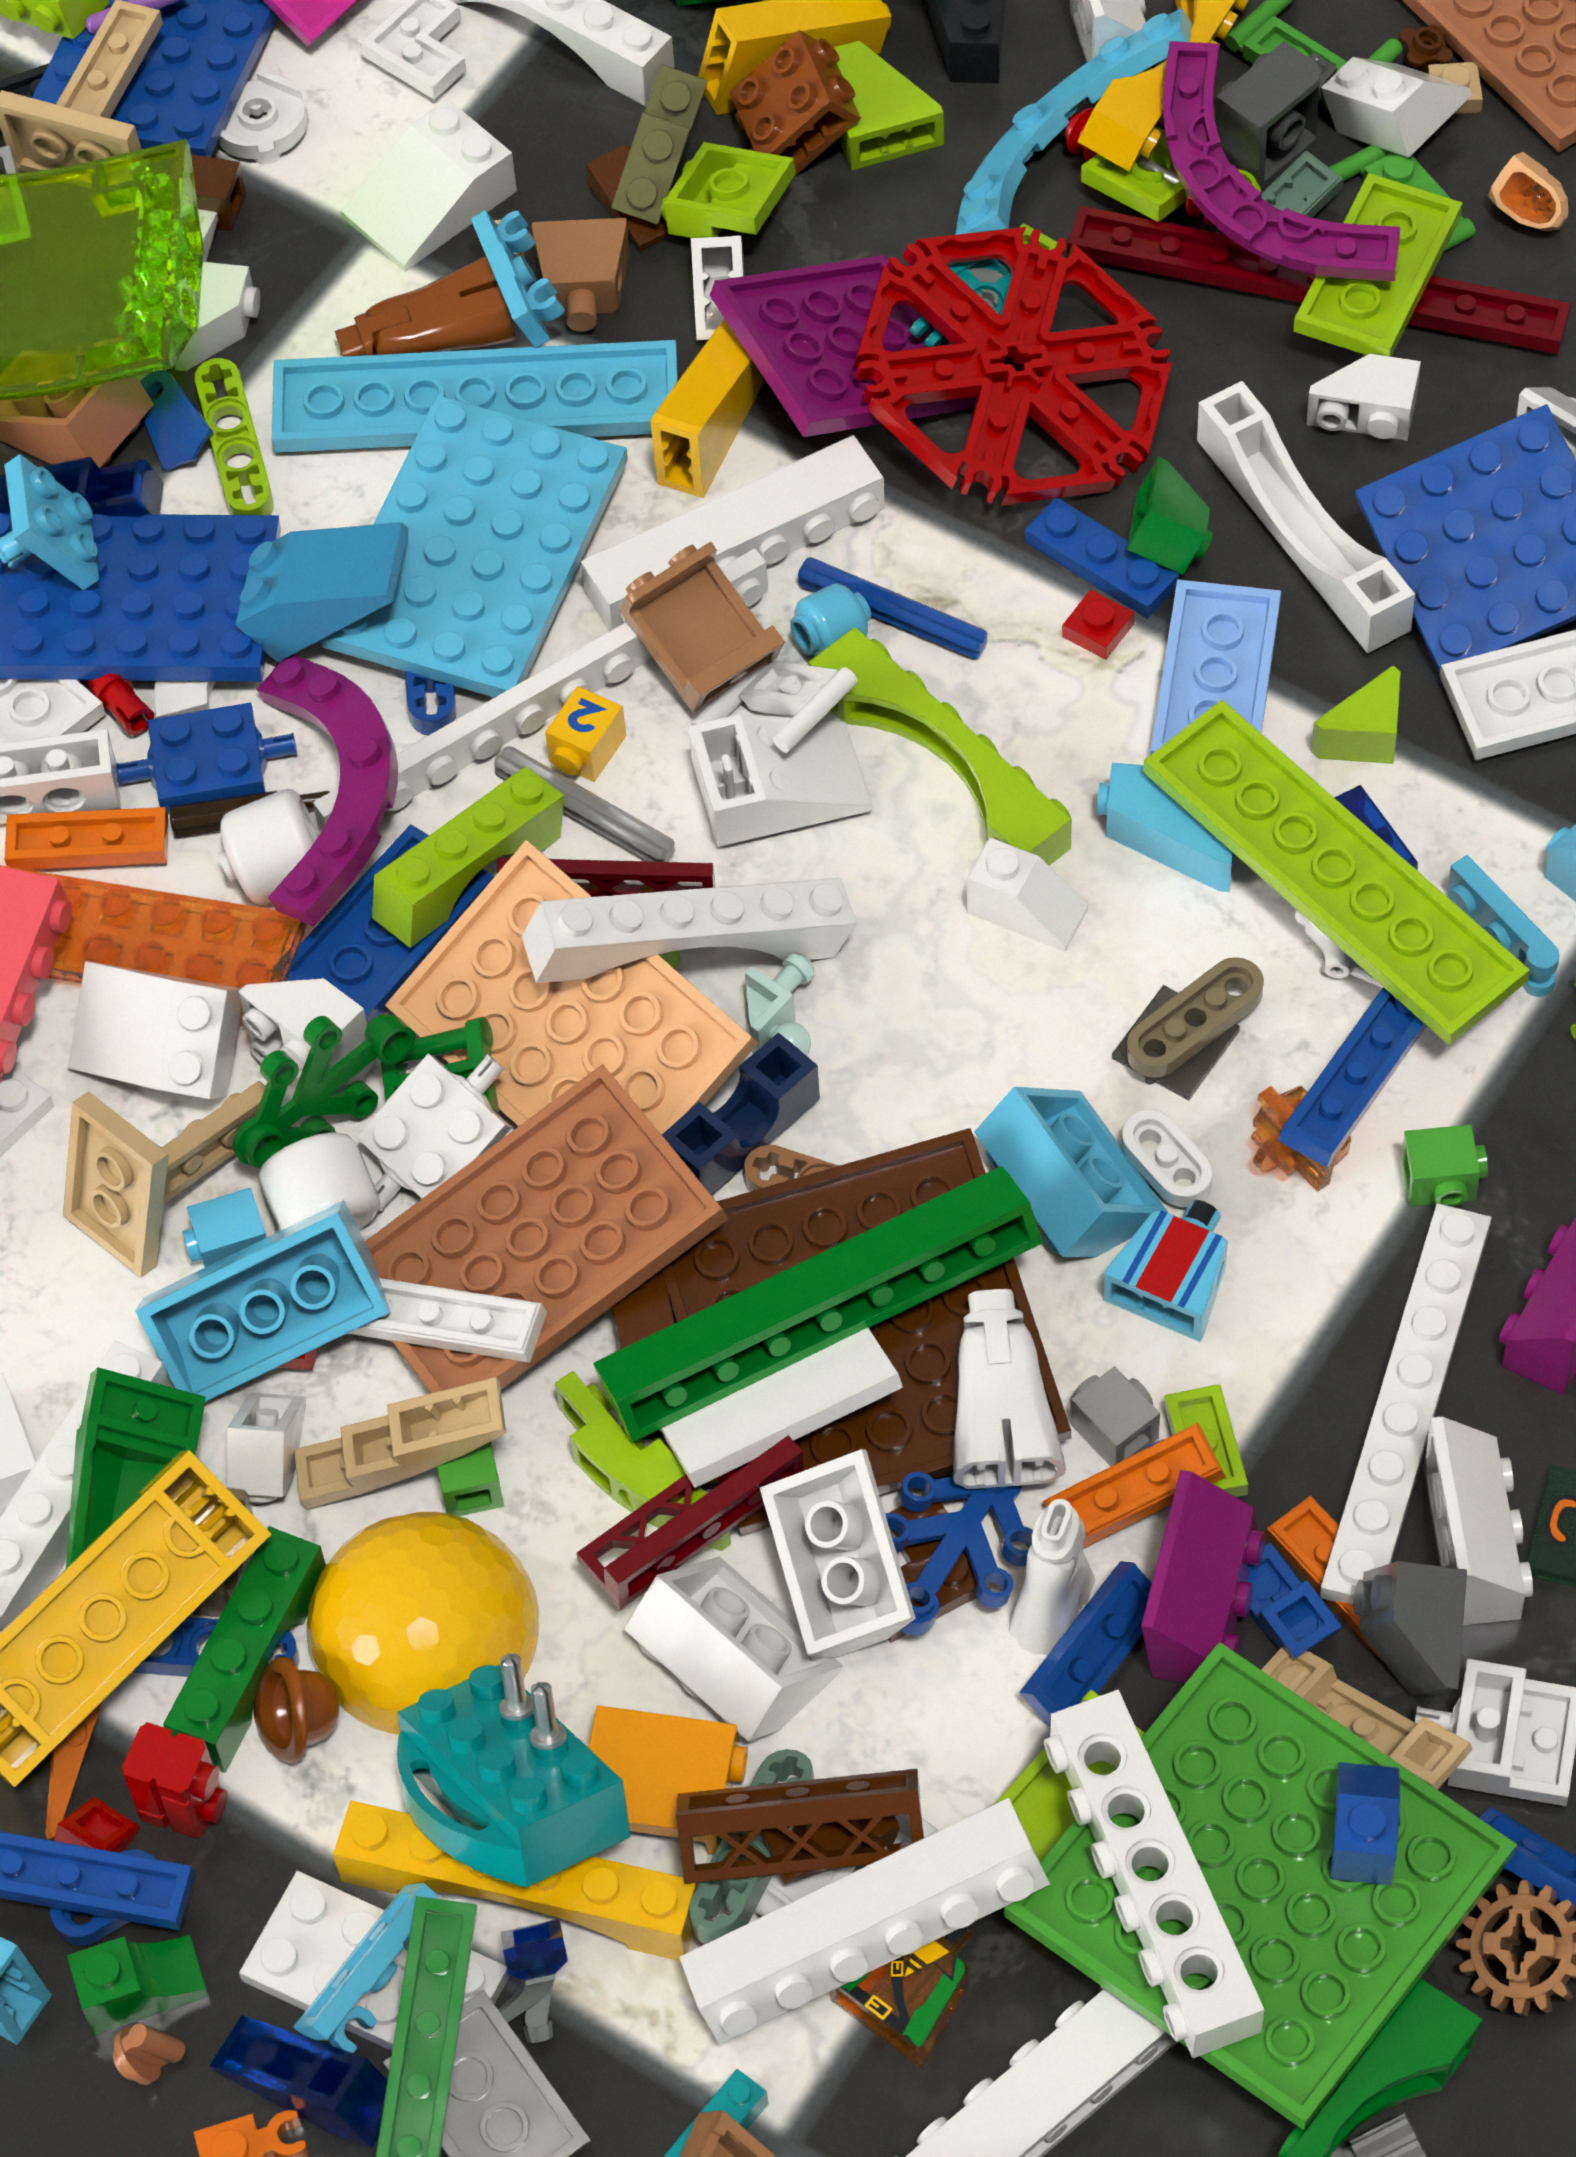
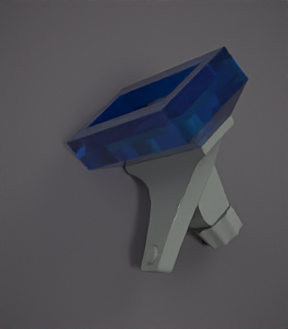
M559 1919L501 1932L507 1972L511 1976L522 1979L514 1995L498 2010L507 2023L525 2011L524 2019L526 2025L522 2028L527 2043H540L553 2037L552 2021L548 2020L552 1985L555 1980V1973L568 1961Z

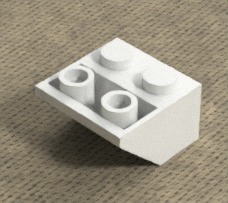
M324 978L247 984L238 992L244 1013L242 1021L248 1029L251 1040L249 1045L251 1053L262 1063L270 1053L277 1050L285 1051L299 1066L298 1075L292 1083L295 1089L311 1048L303 1038L304 1030L311 1020L318 1016H327L342 1031V1039L339 1045L332 1051L325 1072L366 1040L365 1029L367 1021L364 1008ZM375 1060L335 1092H343L349 1084L360 1081L376 1065Z

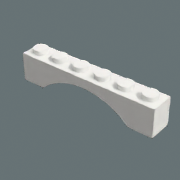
M451 0L456 4L463 2L489 3L506 8L530 19L569 46L598 74L607 86L646 107L660 64L675 68L672 36L604 0Z
M1240 381L1200 401L1198 406L1197 441L1366 653L1410 632L1415 593L1386 557L1374 554L1358 544L1324 510L1295 467L1270 414L1245 383Z
M830 878L541 901L522 934V939L535 982L545 983L588 979L611 968L642 958L701 947L754 949L772 954L783 961L792 953L802 954L809 960L835 958L857 923L842 879Z

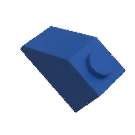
M1338 1762L1330 1879L1384 1885L1392 1884L1397 1857L1400 1809L1399 1768Z

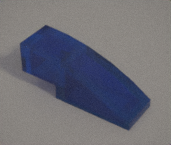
M91 457L43 466L58 483L70 492L82 495L90 505L93 515L140 517L143 515L160 514L164 482L146 459L99 468ZM5 474L0 476V513L11 515Z

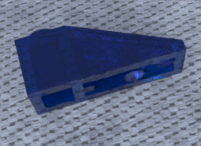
M241 2015L209 2065L216 2073L285 2110L297 2111L300 2118L330 2134L369 2148L373 2147L379 2137L388 2080L365 2057Z

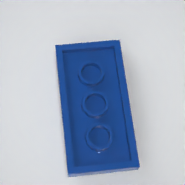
M410 824L275 970L277 982L324 978L364 1008L368 1025L373 1018L382 1014L387 1008L385 1004L486 888L494 876L481 869L460 894L449 920L411 948L372 918L374 875L429 836Z

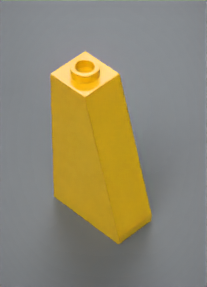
M767 0L718 8L714 15L698 77L709 80L704 95L717 115L736 110L730 91L798 30L816 40L823 38L832 46H841L860 40L874 53L879 54L881 53L887 31L891 26L892 16L890 10L882 0Z
M725 318L651 419L657 484L701 498L705 497L765 382L761 372Z

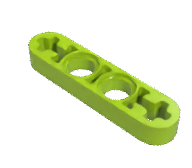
M212 358L203 362L197 368L195 384L203 417L214 432L209 439L228 512L230 515H271L274 510L273 497L240 372L232 361L224 358ZM223 380L226 397L217 399L213 381ZM226 415H236L242 418L241 423L232 429H222L215 425L221 417ZM244 453L252 457L251 462L242 468H233L225 464L227 459L235 454ZM251 484L256 502L252 504L245 503L241 486Z

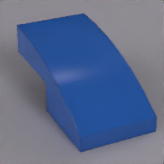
M1270 1542L1265 1545L1260 1566H1248L1249 1576L1247 1582L1253 1584V1597L1249 1615L1262 1631L1294 1661L1305 1652L1310 1651L1339 1632L1342 1626L1308 1580L1301 1583Z

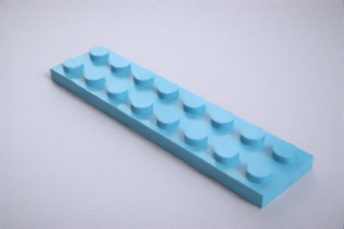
M676 340L274 360L272 444L274 453L412 446L436 395L587 437L652 434L651 419L678 382Z

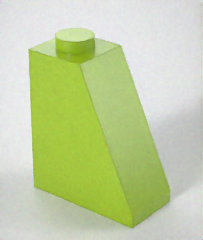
M860 40L841 46H833L840 58L837 65L841 74L855 91L853 101L861 117L858 122L838 138L851 171L944 145L943 110L936 101Z

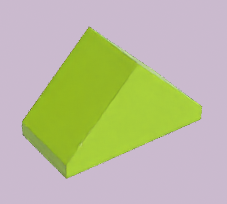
M1393 665L1314 721L1311 752L1318 759L1394 764L1401 672Z

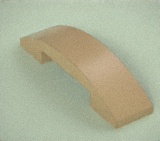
M1280 1648L1261 1669L1437 1790L1473 1750L1470 1742L1428 1718L1423 1717L1417 1724L1337 1679L1333 1665L1309 1651L1293 1661Z

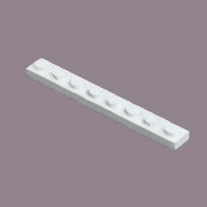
M1436 1204L1320 1591V1598L1353 1604L1356 1584L1360 1579L1363 1580L1364 1572L1392 1563L1428 1441L1431 1418L1435 1417L1489 1234L1492 1218L1490 1216Z

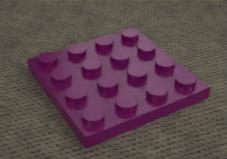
M885 255L714 281L709 296L803 437L882 424L867 410L869 403L863 402L862 399L866 386L876 385V383L870 379L856 380L855 372L857 367H853L879 276L884 264L887 267L889 262ZM899 304L891 309L882 344L884 349L890 352L925 348L924 341L934 331L930 330L917 339L909 330L922 315L909 305ZM977 396L912 404L905 411L908 419L972 409L976 404Z

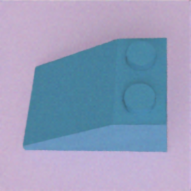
M402 522L293 531L273 542L266 541L260 544L249 558L250 566L244 589L240 595L241 603L235 625L247 636H250L251 640L256 644H263L264 651L278 663L390 604L394 600L409 528Z

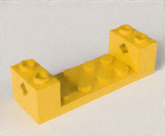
M190 1450L180 1452L139 1492L141 1496L0 1632V1775L10 1785L16 1787L271 1535Z

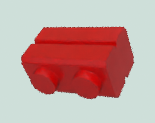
M149 1722L139 1727L122 1765V1771L140 1820L164 1829L171 1825L173 1832L199 1839L202 1835H205L210 1822L216 1824L220 1820L227 1801V1790L221 1788L218 1781L219 1767L212 1764L205 1740L180 1732L174 1737L171 1729Z

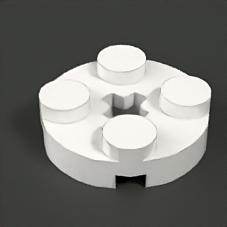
M257 73L258 80L246 82L217 143L231 155L244 159H254L257 163L263 165L278 161L283 152L296 145L304 135L309 122L307 108L298 86L291 80L273 73ZM263 112H267V117L264 119L250 120L249 116L251 114L259 116Z

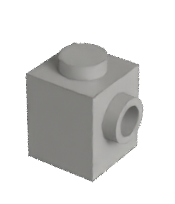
M1114 1366L1101 1377L1093 1375L1077 1387L1071 1399V1426L1111 1467L1141 1452L1145 1447L1159 1439L1160 1412L1153 1406V1400L1147 1389L1135 1378L1128 1380Z

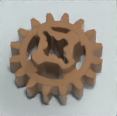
M1528 1880L1520 1881L1518 1894L1515 1895L1504 1884L1496 1885L1498 1900L1491 1903L1482 1897L1477 1903L1478 1908L1482 1911L1478 1919L1467 1916L1463 1921V1924L1472 1930L1471 1938L1456 1940V1947L1470 1953L1471 1959L1466 1960L1459 1966L1460 1971L1466 1976H1479L1471 1988L1476 1995L1482 1997L1489 1994L1492 1990L1494 1991L1491 2006L1497 2010L1503 2011L1508 2006L1510 2000H1513L1515 2013L1520 2016L1527 2017L1531 2002H1535L1546 2014L1552 2012L1550 1998L1552 1995L1558 1994L1568 2001L1573 1998L1571 1990L1566 1984L1570 1978L1576 1979V1921H1569L1576 1910V1906L1568 1899L1554 1906L1557 1891L1548 1885H1545L1539 1895L1535 1896L1533 1884ZM1539 1911L1548 1914L1555 1921L1562 1937L1545 1934L1541 1929L1542 1918L1539 1917ZM1509 1913V1920L1496 1932H1490L1495 1923ZM1524 1935H1526L1527 1938L1536 1943L1535 1951L1525 1952L1524 1962H1522V1959L1512 1953L1513 1946L1522 1945ZM1487 1959L1502 1962L1507 1968L1506 1979L1509 1980V1986L1502 1984L1493 1975ZM1552 1964H1559L1554 1973L1539 1984V1976Z

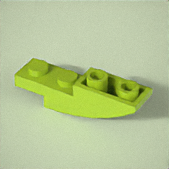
M571 1371L555 1382L559 1410L577 1430L570 1435L574 1462L600 1489L618 1504L632 1513L686 1474L675 1454H672L660 1438L647 1447H644L641 1439L632 1443L623 1426H619L609 1414L611 1407L608 1400L594 1383L586 1386L574 1371ZM700 1486L693 1490L692 1504L706 1495ZM685 1496L676 1503L684 1504ZM658 1515L648 1523L660 1528L675 1516ZM730 1531L708 1547L720 1551L731 1545Z

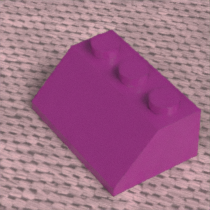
M1576 1216L1570 1227L1562 1223L1557 1229L1548 1250V1254L1553 1256L1546 1270L1539 1267L1535 1269L1523 1298L1529 1300L1521 1314L1513 1311L1509 1315L1499 1337V1342L1506 1345L1502 1364L1503 1368L1563 1396L1576 1375Z
M1180 1470L1141 1625L1152 1678L1186 1683L1219 1642L1238 1655L1240 1654L1241 1637L1240 1635H1235L1239 1617H1248L1253 1597V1584L1247 1582L1249 1576L1248 1566H1260L1265 1548V1532L1257 1529L1254 1508L1192 1471Z

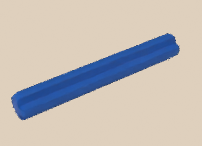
M809 557L805 559L799 569L798 583L800 586L816 592L832 584L839 583L844 585L853 594L858 592L865 598L870 607L871 616L971 658H978L986 647L988 641L986 630L837 567Z

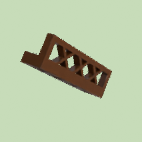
M918 1769L679 1793L677 1798L676 1820L685 1884L869 1865L924 1839ZM909 1814L912 1842L886 1844L871 1833L872 1829L883 1817ZM859 1819H867V1820L863 1823V1825H861V1824H859L857 1821H855V1820H859ZM839 1822L854 1834L842 1849L828 1851L810 1837L822 1823ZM807 1825L802 1832L795 1826ZM778 1828L794 1840L781 1856L766 1857L750 1845L763 1829ZM747 1831L742 1838L734 1833ZM717 1834L733 1846L732 1850L721 1862L696 1864L692 1837ZM862 1841L869 1845L867 1847H858ZM802 1847L809 1852L797 1854ZM741 1854H743V1855H745L747 1858H749V1859L737 1860L738 1857H739Z

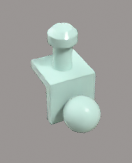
M790 954L782 963L784 969L773 980L753 966L745 972L750 1034L759 1042L752 1050V1054L778 1032L805 1055L808 1054L811 1047L810 1035L803 1026L796 1023L794 995L791 993L799 984L806 985L814 977L813 964L804 955Z

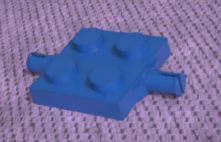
M249 702L148 720L151 744L147 753V759L116 763L120 785L151 779L152 784L157 790L160 807H166V811L169 812L170 806L266 792L263 777L267 765L266 759L297 755L294 733L262 738V734L255 724L252 703Z

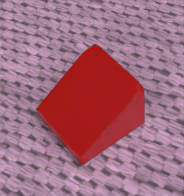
M93 1796L57 1824L54 1841L121 1853L125 1851L139 1833L140 1826Z

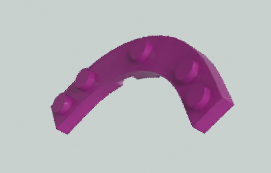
M1170 41L1163 91L1166 141L1171 161L1180 182L1205 217L1221 232L1245 249L1268 261L1290 269L1328 277L1396 281L1400 227L1329 222L1300 214L1288 208L1282 211L1262 199L1261 192L1245 179L1234 164L1231 166L1221 146V140L1214 119L1215 91L1220 60L1219 44Z
M291 655L282 660L256 690L265 704L314 723L332 738L339 755L340 783L333 810L322 832L303 858L268 898L276 911L314 927L357 877L376 849L381 839L377 831L386 809L393 808L398 784V761L395 744L385 721L370 697L358 685L334 670L296 655Z

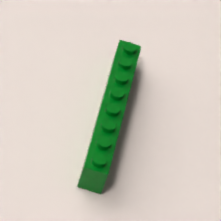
M1003 1166L985 1173L594 1362L593 1365L608 1403L633 1443L849 1336L870 1328L1043 1244L1030 1201Z

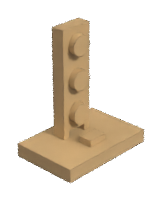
M115 0L56 104L1 90L0 128L6 146L10 145L20 164L21 171L145 204L153 188L136 127L132 124L110 119L163 25L160 10L122 0Z
M257 1081L243 1092L230 1095L222 1103L221 1107L202 1120L192 1121L179 1136L162 1147L155 1144L88 1091L72 1102L63 1216L138 1276H144L157 1266L163 1204L234 1155L232 1151L234 1136L244 1121L255 1116L266 1085Z

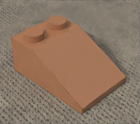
M22 353L0 378V441L63 470L97 472L109 463L112 453L123 440L138 429L141 424L140 420L154 404L125 358Z

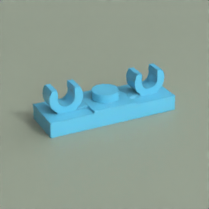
M484 210L472 217L471 221L514 322L533 346L537 348L550 340L543 320H554L561 316L565 309L556 298L557 290L548 278H542L537 281L526 259L522 255L515 257L514 253L526 252L536 244L535 239L526 229L529 225L518 210L510 212L497 225L488 212Z
M425 1883L403 1886L294 2025V2028L308 2041L329 2040L332 2047L337 2051L354 2053L358 2047L346 2037V2023L350 2019H354L365 2029L373 2028L376 2025L377 2021L368 2009L353 2006L363 1994H367L370 1990L373 1993L379 1991L397 1970L398 1964L393 1961L403 1947L408 1952L416 1896L439 1898Z

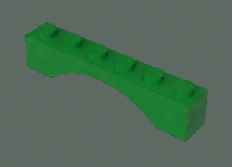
M1420 1979L1386 2022L1375 2040L1370 2043L1351 2068L1350 2073L1341 2085H1338L1319 2110L1317 2117L1308 2129L1302 2130L1297 2126L1286 2139L1278 2157H1331L1333 2152L1338 2149L1355 2129L1381 2111L1414 2097L1441 2092L1474 2048L1483 2019L1431 1984Z

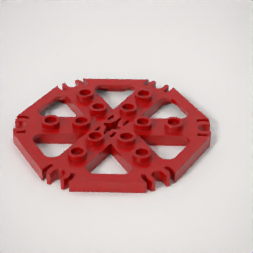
M1026 227L917 239L916 244L910 243L907 245L902 257L910 266L902 264L894 256L891 257L887 267L884 264L879 276L853 367H857L855 372L856 380L870 379L876 383V385L866 386L862 399L863 402L869 403L867 410L951 489H953L956 483L957 474L960 473L963 475L959 486L961 494L967 495L973 482H981L988 489L986 502L992 504L997 498L1001 487H1003L1004 499L1000 506L1109 492L1113 486H1120L1127 474L1118 463L1124 464L1129 470L1136 473L1141 464L1144 465L1149 455L1172 361L1166 363L1171 354L1169 349L1155 350L1149 346L1157 344L1163 333L1161 327L1155 326L1157 319L1075 243L1071 246L1068 258L1063 256L1067 245L1064 238H1059L1054 249H1045L1039 244L1041 231L1038 229H1034L1031 232L1027 243L1024 244L1023 234ZM987 259H998L1005 262L1011 270V277L1000 315L957 276L948 265ZM1065 285L1080 287L1111 315L1116 322V325L1050 332L1061 288ZM899 304L913 307L952 344L892 352L885 350L882 341L891 309ZM1006 358H1012L1015 364H1023L1021 371H1015L1014 366L1011 364H1004ZM1114 379H1129L1136 383L1140 389V398L1132 428L1128 431L1123 430L1075 384ZM977 396L964 447L958 453L952 454L942 451L908 419L905 411L912 404ZM1027 414L1077 460L1079 464L1078 472L1071 475L1032 480L1024 479L1015 472L1013 466Z

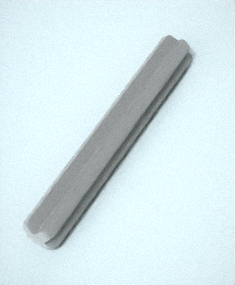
M505 747L496 757L494 762L496 766L495 772L499 776L507 780L527 766L564 794L563 813L641 858L651 862H668L673 857L675 842L672 838L514 747Z

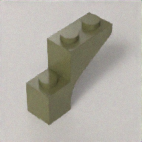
M660 64L646 110L642 113L611 206L612 209L659 224L662 215V201L671 190L709 80Z

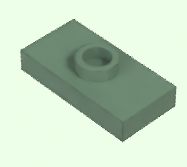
M1306 150L1262 193V199L1282 211L1288 208L1313 218L1344 187L1343 178Z

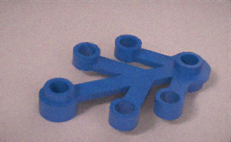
M912 1472L904 1478L899 1492V1499L901 1504L910 1511L923 1512L929 1509L932 1503L964 1498H968L961 1511L907 1521L905 1517L897 1513L885 1514L889 1529L896 1530L900 1534L899 1537H892L896 1553L908 1545L942 1539L917 1581L906 1584L910 1600L918 1601L924 1606L916 1607L912 1605L916 1619L899 1631L908 1635H922L933 1627L939 1611V1599L936 1595L964 1550L977 1581L975 1594L979 1602L990 1608H999L1008 1602L1013 1589V1579L1007 1571L997 1567L981 1523L987 1513L992 1511L1004 1538L1001 1546L1003 1558L1012 1565L1026 1566L1028 1550L1032 1546L1033 1530L1023 1526L1014 1500L1020 1494L1022 1485L965 1489L963 1486L955 1484L953 1476L934 1480L926 1473ZM919 1488L927 1495L916 1496L909 1489ZM1022 1542L1028 1547V1550H1018L1011 1543ZM995 1583L1003 1591L993 1592L986 1587V1584Z

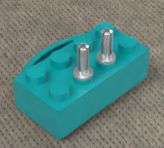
M507 1653L500 1658L499 1665L478 1667L471 1672L469 1679L446 1690H429L419 1697L418 1703L398 1711L400 1734L398 1738L397 1760L403 1799L407 1811L416 1826L430 1841L456 1860L473 1869L519 1886L529 1887L631 1836L623 1780L556 1718L552 1686L549 1683L542 1681L532 1685L530 1689L531 1694L525 1689L521 1657L516 1653ZM414 1776L463 1824L458 1823L434 1806L420 1790Z

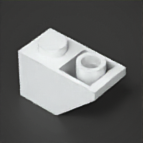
M1368 354L1310 386L1307 425L1321 427L1329 431L1340 430L1372 435L1380 439L1392 438L1408 441L1418 393L1421 361Z

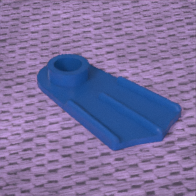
M161 369L151 371L140 381L154 404L143 417L162 468L170 472L171 469L179 465L197 461V455L202 446L214 432L169 372ZM163 388L162 394L155 400L157 392Z

